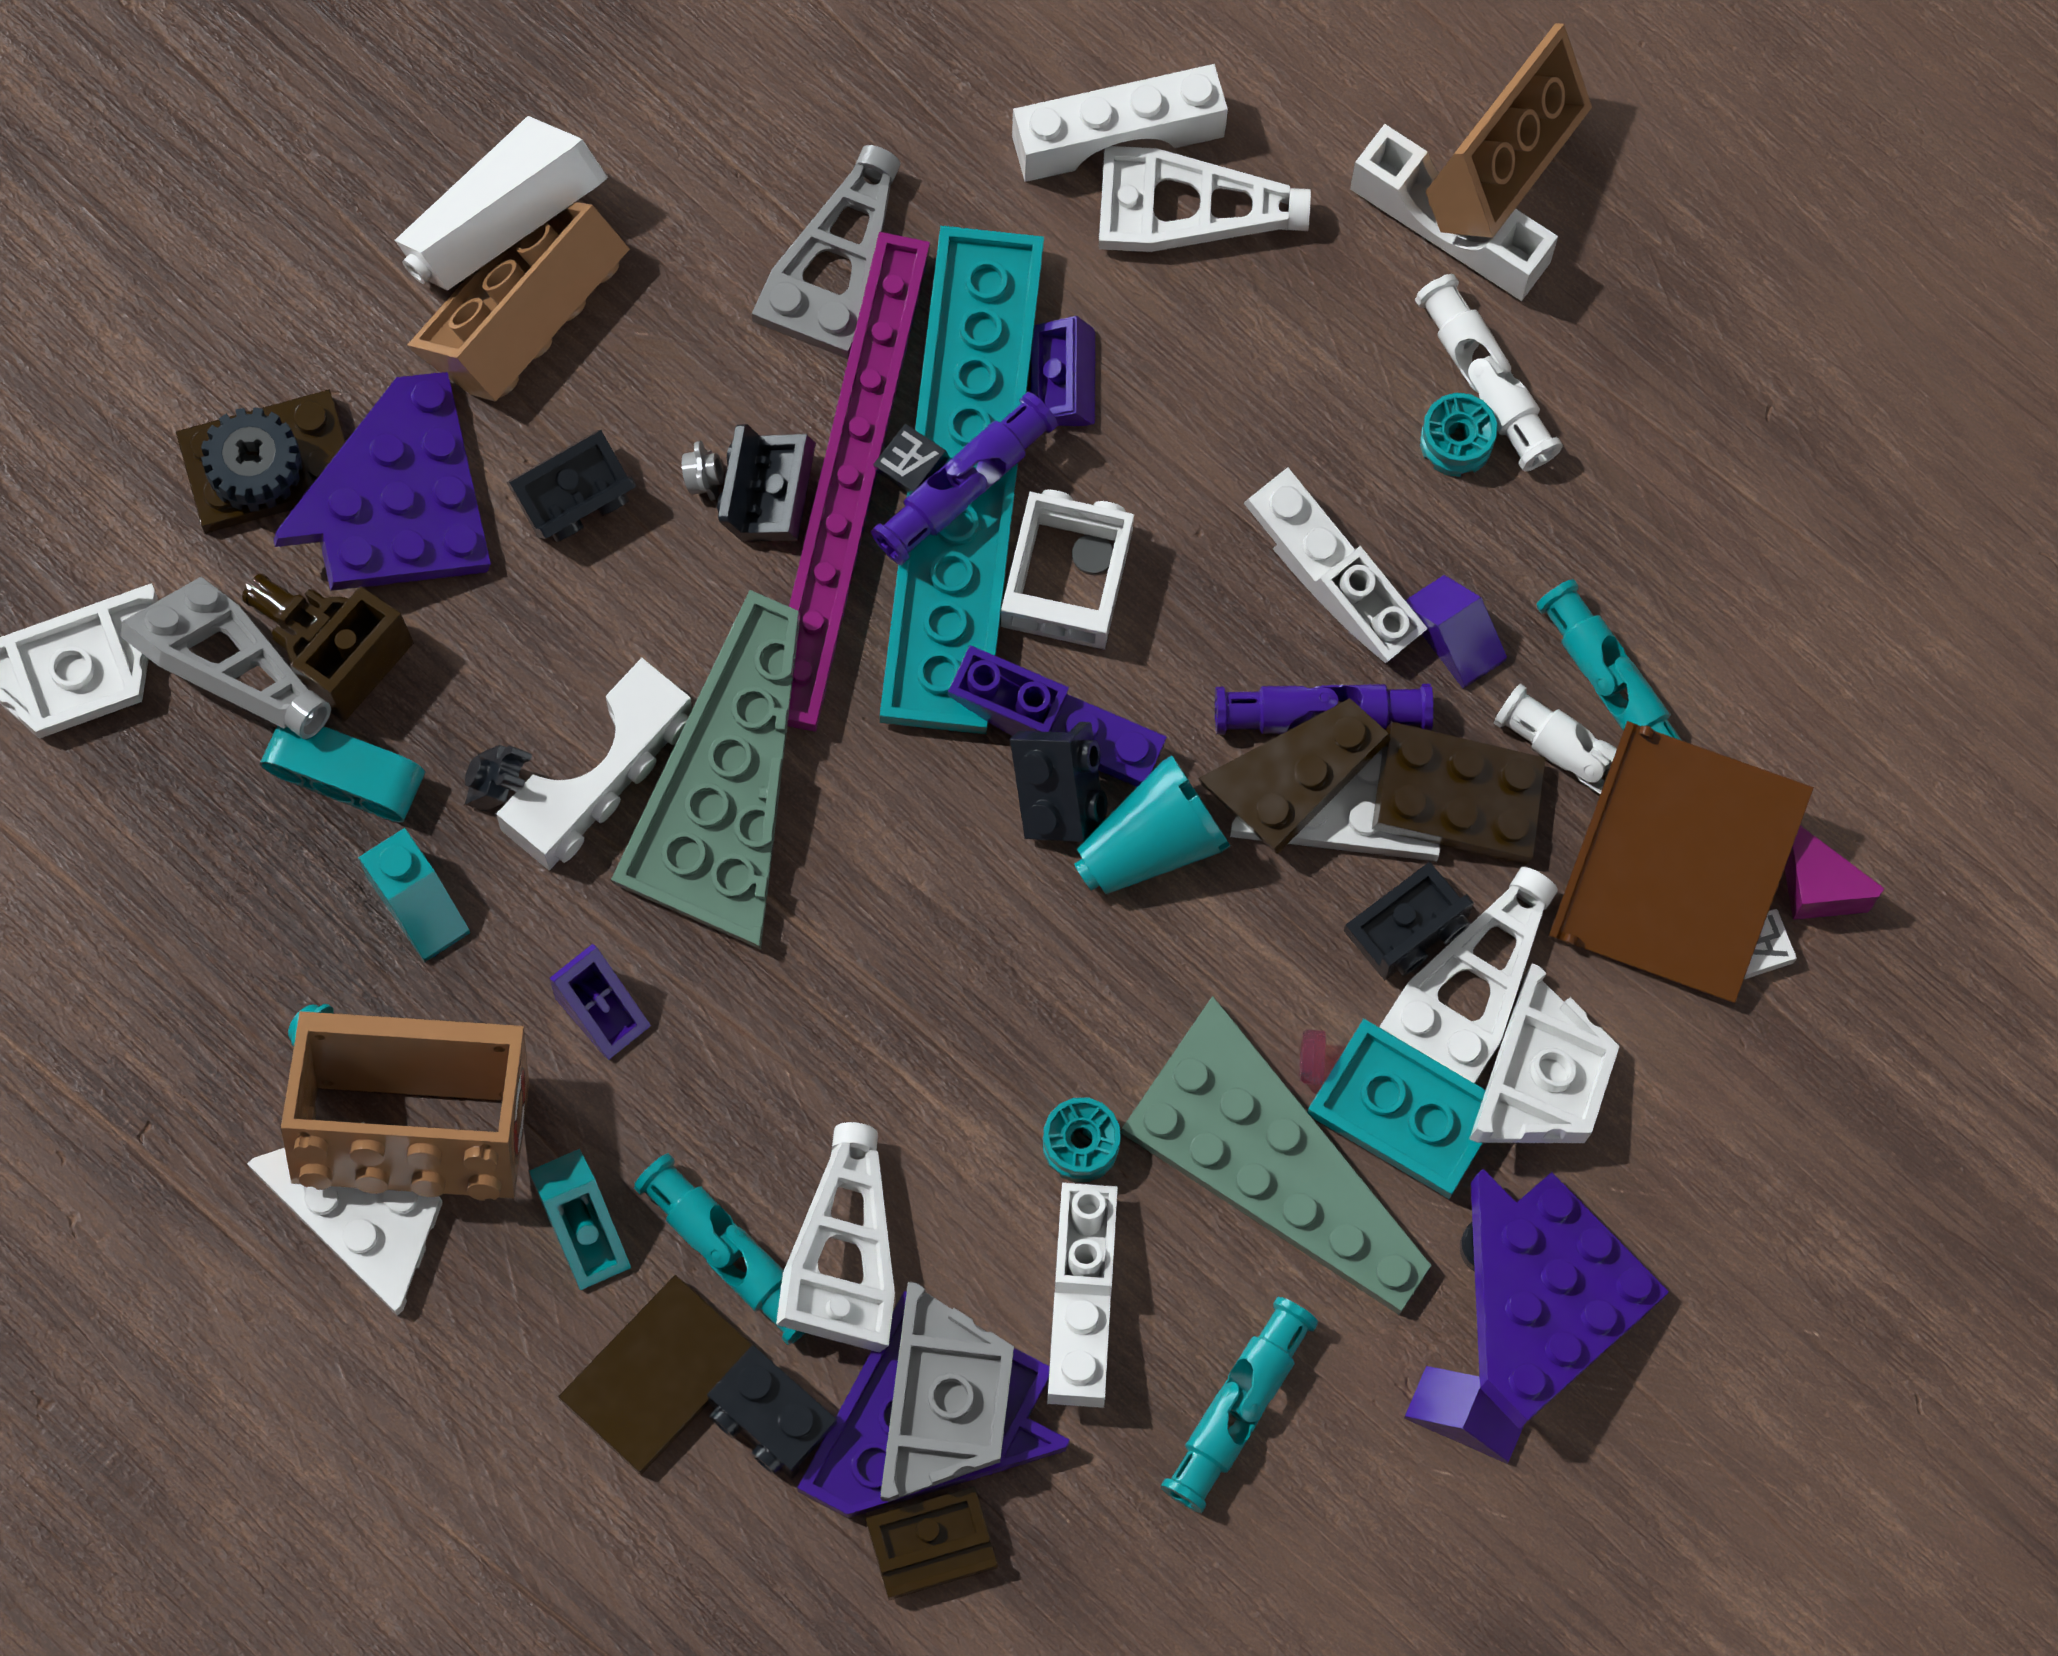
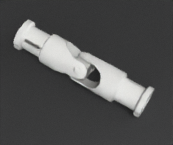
M1446 274L1431 281L1417 293L1415 302L1420 308L1427 309L1439 328L1438 338L1471 388L1479 393V398L1484 400L1493 410L1497 421V431L1500 435H1507L1521 457L1519 461L1521 469L1526 472L1546 464L1561 451L1563 447L1562 442L1557 437L1552 438L1538 416L1540 412L1539 406L1528 389L1518 379L1514 378L1508 359L1505 357L1477 310H1470L1457 289L1459 281L1454 274ZM1479 344L1484 345L1489 351L1490 356L1476 359L1472 362V355Z
M1519 684L1500 709L1493 724L1499 728L1506 725L1530 741L1533 751L1562 769L1573 772L1581 782L1601 794L1605 780L1602 779L1603 774L1611 767L1617 749L1605 741L1596 739L1582 724L1561 710L1551 711L1527 695V688Z

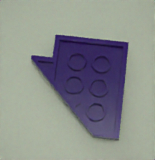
M448 372L396 377L276 531L274 537L275 547L320 542L330 591L359 588L360 586L368 587L486 573L491 563Z

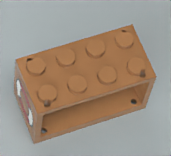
M300 1011L281 1123L291 1184L314 1187L316 1190H324L330 1186L357 1188L372 1194L394 1190L414 1192L423 1197H438L442 1194L469 1195L474 1199L485 1201V1199L495 1200L499 1197L514 1198L529 1091L524 1026ZM318 1088L502 1100L498 1132L316 1120L315 1103Z

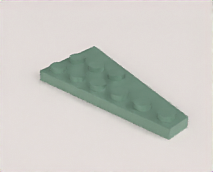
M749 590L611 881L621 888L761 949L800 614L798 610Z
M1212 996L1122 1127L1121 1134L1400 1315L1430 1270L1431 1264Z

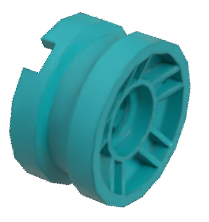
M1452 393L1439 398L1430 406L1424 418L1420 437V448L1424 458L1427 457L1434 465L1435 470L1448 476L1461 477L1463 473L1470 471L1475 473L1488 461L1496 440L1497 421L1493 410L1484 400L1472 394ZM1456 428L1464 430L1463 436L1466 440L1455 441L1450 435L1456 432Z
M1089 1097L1072 1098L1060 1103L1049 1114L1043 1130V1154L1049 1167L1051 1166L1058 1172L1061 1178L1072 1182H1091L1098 1179L1113 1167L1119 1153L1120 1126L1114 1113L1102 1102ZM1075 1130H1081L1082 1135L1092 1139V1143L1087 1148L1079 1149L1072 1144L1071 1140L1075 1136Z

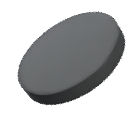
M1085 535L1074 544L1072 559L1080 571L1086 574H1099L1109 568L1113 548L1105 538Z

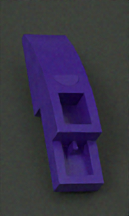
M969 645L948 690V696L1012 736L1018 731L1068 733L1079 722H1091L1093 738L1098 742L1101 753L1098 771L1136 787L1153 771L1167 738L1162 734L1068 695L1069 687L971 645Z

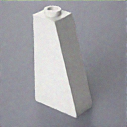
M527 116L395 239V242L406 255L402 263L418 282L425 284L429 281L449 290L598 187L608 177L583 139Z

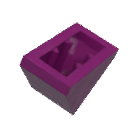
M1800 825L1785 866L1793 920L1868 913L1885 888Z

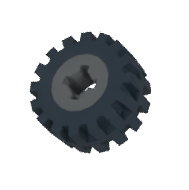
M254 407L252 414H246L245 408L236 409L237 417L232 419L226 413L219 418L221 425L218 428L211 425L207 431L209 440H203L201 448L204 471L212 489L215 490L217 496L224 503L229 500L232 507L239 510L242 509L243 505H248L250 512L259 511V504L266 503L268 509L277 506L275 499L281 496L286 500L291 495L290 486L297 487L300 480L299 470H302L299 446L291 428L286 422L283 424L280 416L273 412L266 416L262 408ZM260 450L259 455H248L246 453Z

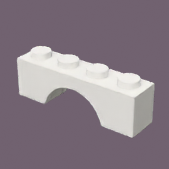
M1215 64L1014 108L1012 138L1024 181L1027 182L1075 171L1085 159L1094 153L1126 141L1158 139L1169 143L1174 148L1223 138L1228 108Z
M1384 124L1356 160L1350 190L1522 301L1551 263L1558 236L1517 209L1512 212L1493 238L1441 233L1425 192L1439 172L1434 167L1428 151Z
M643 658L606 695L609 715L616 727L613 745L606 758L592 771L573 779L552 780L532 775L525 782L524 787L519 792H516L496 814L501 831L549 871L559 860L565 863L577 853L584 842L582 835L596 820L602 823L613 814L621 801L619 795L632 781L638 784L649 775L657 762L655 756L668 742L671 745L677 743L692 711L691 698Z

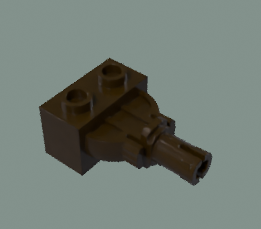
M258 574L252 580L260 588L256 589L248 583L242 594V600L245 604L254 607L280 625V627L276 625L272 630L273 640L287 650L293 672L308 690L313 691L328 702L331 706V713L344 722L414 644L401 613L361 586L350 598H325L313 589L306 591L305 598L300 594L292 595L269 580L266 575Z

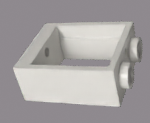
M1044 490L1042 494L1030 491L1001 608V627L1105 650L1133 532L1134 514L1125 512L1122 506L1112 502L1097 501L1094 505L1073 501L1069 494L1057 490ZM1039 524L1115 541L1099 610L1023 594Z

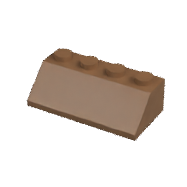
M1554 24L1425 191L1441 233L1493 238L1591 110L1592 105L1564 24Z
M574 202L469 275L407 346L413 353L440 373L448 372L449 379L470 395L497 401L498 398L507 395L514 389L519 381L520 373L527 365L549 349L552 344V337L564 323L581 313L586 305V298L594 289L616 273L619 268V261L630 248L593 205Z

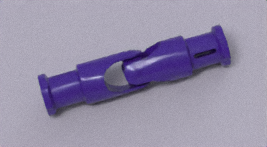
M1030 392L1023 395L1019 400L1020 405L1001 422H991L938 472L930 476L904 499L905 507L884 525L878 524L871 530L874 540L890 559L899 565L904 564L909 559V552L927 536H937L964 512L973 501L1025 457L1024 450L1044 432L1051 433L1058 426L1055 416L1040 398Z
M1385 684L1322 685L1314 688L1304 686H1261L1259 691L1226 692L1224 687H1215L1216 735H1225L1227 729H1260L1262 734H1283L1336 706L1338 701L1344 702L1349 698L1385 730L1391 722L1407 726H1420L1421 729L1432 731L1431 684H1422L1420 689H1387Z

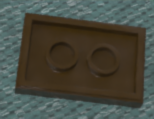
M674 1275L566 1387L558 1398L641 1476L709 1404L707 1394L748 1351L752 1344L677 1275Z

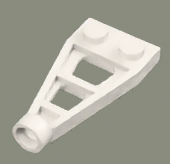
M1109 146L1104 151L1099 249L1153 252L1278 229L1308 231L1311 189L1290 188L1286 184L1157 148ZM1164 180H1172L1192 186L1200 195L1201 203L1199 210L1190 218L1169 222L1159 220L1153 211L1156 185ZM1219 188L1245 192L1252 199V210L1244 217L1216 218L1211 214L1212 192ZM1280 202L1288 204V212L1279 210Z
M1521 867L1509 885V889L1407 983L1379 1028L1469 1081L1476 1083L1501 1043L1543 910L1547 909L1557 893L1558 888L1540 872L1528 867ZM1517 897L1523 902L1532 906V908H1524L1520 906L1517 901ZM1493 927H1499L1516 939L1513 953L1506 967L1502 970H1498L1473 954L1474 947ZM1469 970L1487 981L1490 987V997L1485 1012L1476 1021L1468 1020L1438 1000L1439 989L1460 971Z
M847 1122L839 1124L834 1128L831 1157L784 1269L776 1325L880 1353L889 1346L895 1291L878 1151H876L878 1132L866 1124ZM838 1187L862 1194L864 1199L863 1226L832 1218L831 1210ZM829 1238L858 1246L862 1256L864 1274L861 1284L820 1273L818 1260L825 1242Z

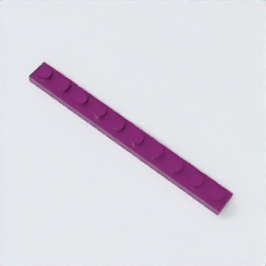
M883 232L878 233L789 607L798 610L800 614L787 725L789 727L813 732L817 731L878 473L873 464L883 452L930 253V242Z

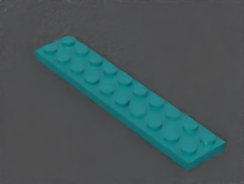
M940 225L915 430L947 451L950 458L945 464L991 422H1001L1020 405V398L1027 393L1044 236ZM1018 464L973 501L964 512L937 536H927L908 553L909 559L904 564H898L879 715L880 723L987 734L988 721L948 696V690L969 645L996 656Z

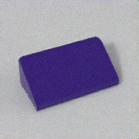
M1078 316L1034 325L1031 350V393L1040 398L1051 410L1058 426H1087L1095 423V330Z

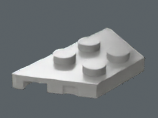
M908 1282L880 1496L881 1501L888 1502L1000 1463L1014 1346L994 1333L986 1332L974 1324L971 1318L956 1308H949L926 1293L925 1288L913 1282Z

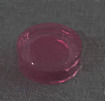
M1305 1029V1032H1302L1299 1062V1080L1302 1081V1084L1322 1085L1326 1048L1325 1030Z

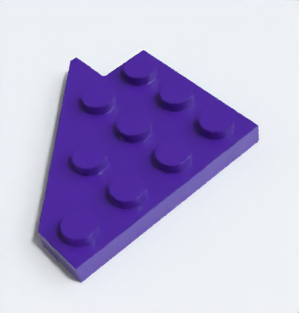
M1482 1169L1471 1182L1480 1389L1521 1429L1658 1305L1669 1291L1552 1172L1518 1202H1515Z
M904 1291L892 1313L889 1346L880 1353L871 1351L835 1417L837 1424L825 1436L797 1490L799 1493L846 1518H850L1065 1452L1070 1443L1069 1439L1029 1419L1049 1381L1050 1366L1014 1348L1000 1463L889 1502L881 1501V1488L907 1294Z

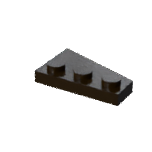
M1349 698L1198 779L1203 787L1271 850L1278 854L1366 766L1391 738L1385 729Z

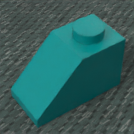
M405 828L358 857L366 878L424 963L470 934L468 926L436 872Z
M580 1149L529 1170L544 1210L580 1290L631 1268L597 1182Z

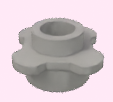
M697 441L694 443V452L684 453L682 456V473L686 488L691 495L707 492L711 501L717 500V485L724 482L722 461L718 453H713L711 450L707 451L703 442Z

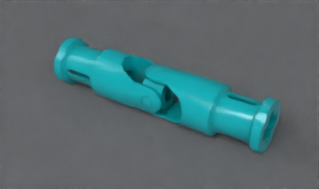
M1574 579L1567 580L1546 593L1537 602V609L1541 614L1547 613L1562 634L1561 644L1583 675L1593 685L1596 693L1621 729L1624 731L1625 725L1629 721L1639 726H1650L1656 732L1683 741L1668 721L1671 714L1636 665L1626 655L1624 648L1600 615L1594 616L1578 594L1579 585ZM1626 688L1628 692L1629 701L1624 699L1620 694V692Z
M669 1153L659 1157L639 1176L634 1184V1189L640 1195L647 1193L667 1214L666 1222L694 1250L698 1251L706 1259L711 1268L755 1312L761 1310L776 1325L784 1270L746 1231L734 1223L731 1216L701 1186L695 1188L674 1167L675 1159ZM739 1257H744L747 1272H743L733 1265ZM776 1325L783 1332L782 1340L787 1345L793 1344L805 1334L801 1331Z
M1283 1297L1276 1298L1273 1303L1275 1311L1259 1337H1251L1230 1371L1225 1384L1219 1390L1186 1442L1185 1448L1187 1453L1171 1479L1165 1478L1160 1485L1161 1489L1168 1496L1197 1513L1204 1511L1206 1507L1204 1499L1220 1473H1227L1230 1470L1267 1405L1274 1398L1294 1366L1295 1362L1292 1357L1307 1332H1314L1319 1321L1310 1312L1291 1300ZM1229 1415L1236 1418V1421L1228 1429Z

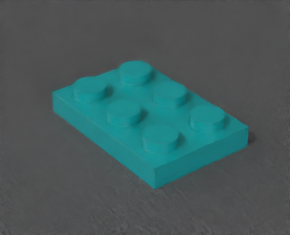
M1363 1019L1308 1108L1307 1113L1311 1118L1450 1199L1483 1144L1474 1142L1469 1138L1486 1090L1373 1023Z

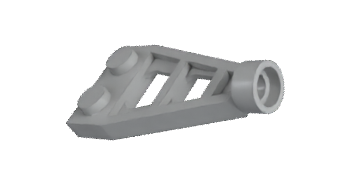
M865 145L862 148L852 172L772 268L751 313L752 322L841 357L849 358L878 233L883 232L890 187L901 165L900 160L894 154L874 145ZM864 178H866V179H868V180H870V181H872V182H874V183H877V184H875V185L869 184V183H867V182L864 180ZM846 207L869 215L867 229L860 244L830 234L832 226ZM821 252H832L849 259L852 264L849 287L841 295L803 280L804 271Z
M202 577L197 578L122 622L121 637L159 667L284 729L288 727L303 739L311 738L317 734L330 716V704L306 688L241 607ZM220 631L228 635L240 651L217 664L192 653L189 648ZM259 666L275 683L259 691L236 680V678Z

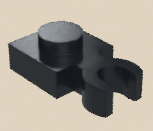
M498 745L475 756L470 762L465 775V785L469 787L465 805L481 811H487L506 803L509 790L519 792L524 787L525 780L518 777L523 764L531 760L532 754L513 746L505 747Z

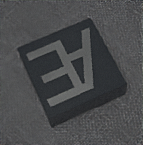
M905 424L873 466L879 474L911 494L930 476L938 472L950 457L945 449Z

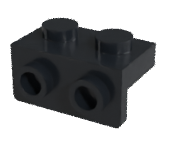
M748 424L736 425L733 442L727 451L728 468L724 489L719 495L717 503L719 522L742 542L798 540L816 442L807 434L760 436Z
M602 430L591 433L507 482L537 537L546 539L553 536L556 542L581 530L584 526L580 519L598 509L601 515L604 516L628 503L630 500L626 492L637 486L632 476L626 475Z
M1079 722L1068 733L1018 731L1010 738L1024 838L1084 842L1103 823L1108 807L1107 796L1100 787L1098 767L1101 753L1098 742L1093 738L1091 722Z
M1429 861L1348 922L1344 927V932L1385 981L1397 971L1402 976H1405L1415 970L1428 957L1425 950L1439 939L1448 944L1464 932L1470 925L1467 918L1471 913L1474 902L1467 894L1460 898Z
M754 1345L748 1349L707 1394L709 1405L714 1409L709 1415L710 1419L732 1439L738 1433H741L756 1447L751 1452L753 1458L774 1476L782 1470L793 1479L800 1471L799 1465L837 1424V1419Z

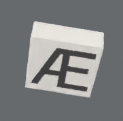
M1777 909L1768 912L1744 979L1793 964L1797 959Z

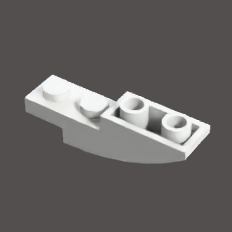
M1288 467L1244 502V505L1277 545L1273 550L1293 574L1354 637L1382 661L1388 662L1428 629L1361 546L1357 549L1353 548Z
M1062 1183L1047 1404L1104 1408L1117 1186Z

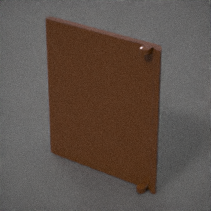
M1627 721L1549 936L1564 941L1568 945L1581 947L1736 1003L1814 787L1654 731L1650 726H1639Z

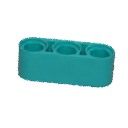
M277 725L260 761V766L277 778L378 817L399 823L404 822L426 773L420 765L408 758L324 726L311 738L303 739L288 727L284 729Z

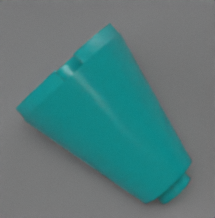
M1171 755L1162 761L1077 848L1082 859L1074 863V866L1091 891L1100 886L1107 895L1222 853L1231 845Z

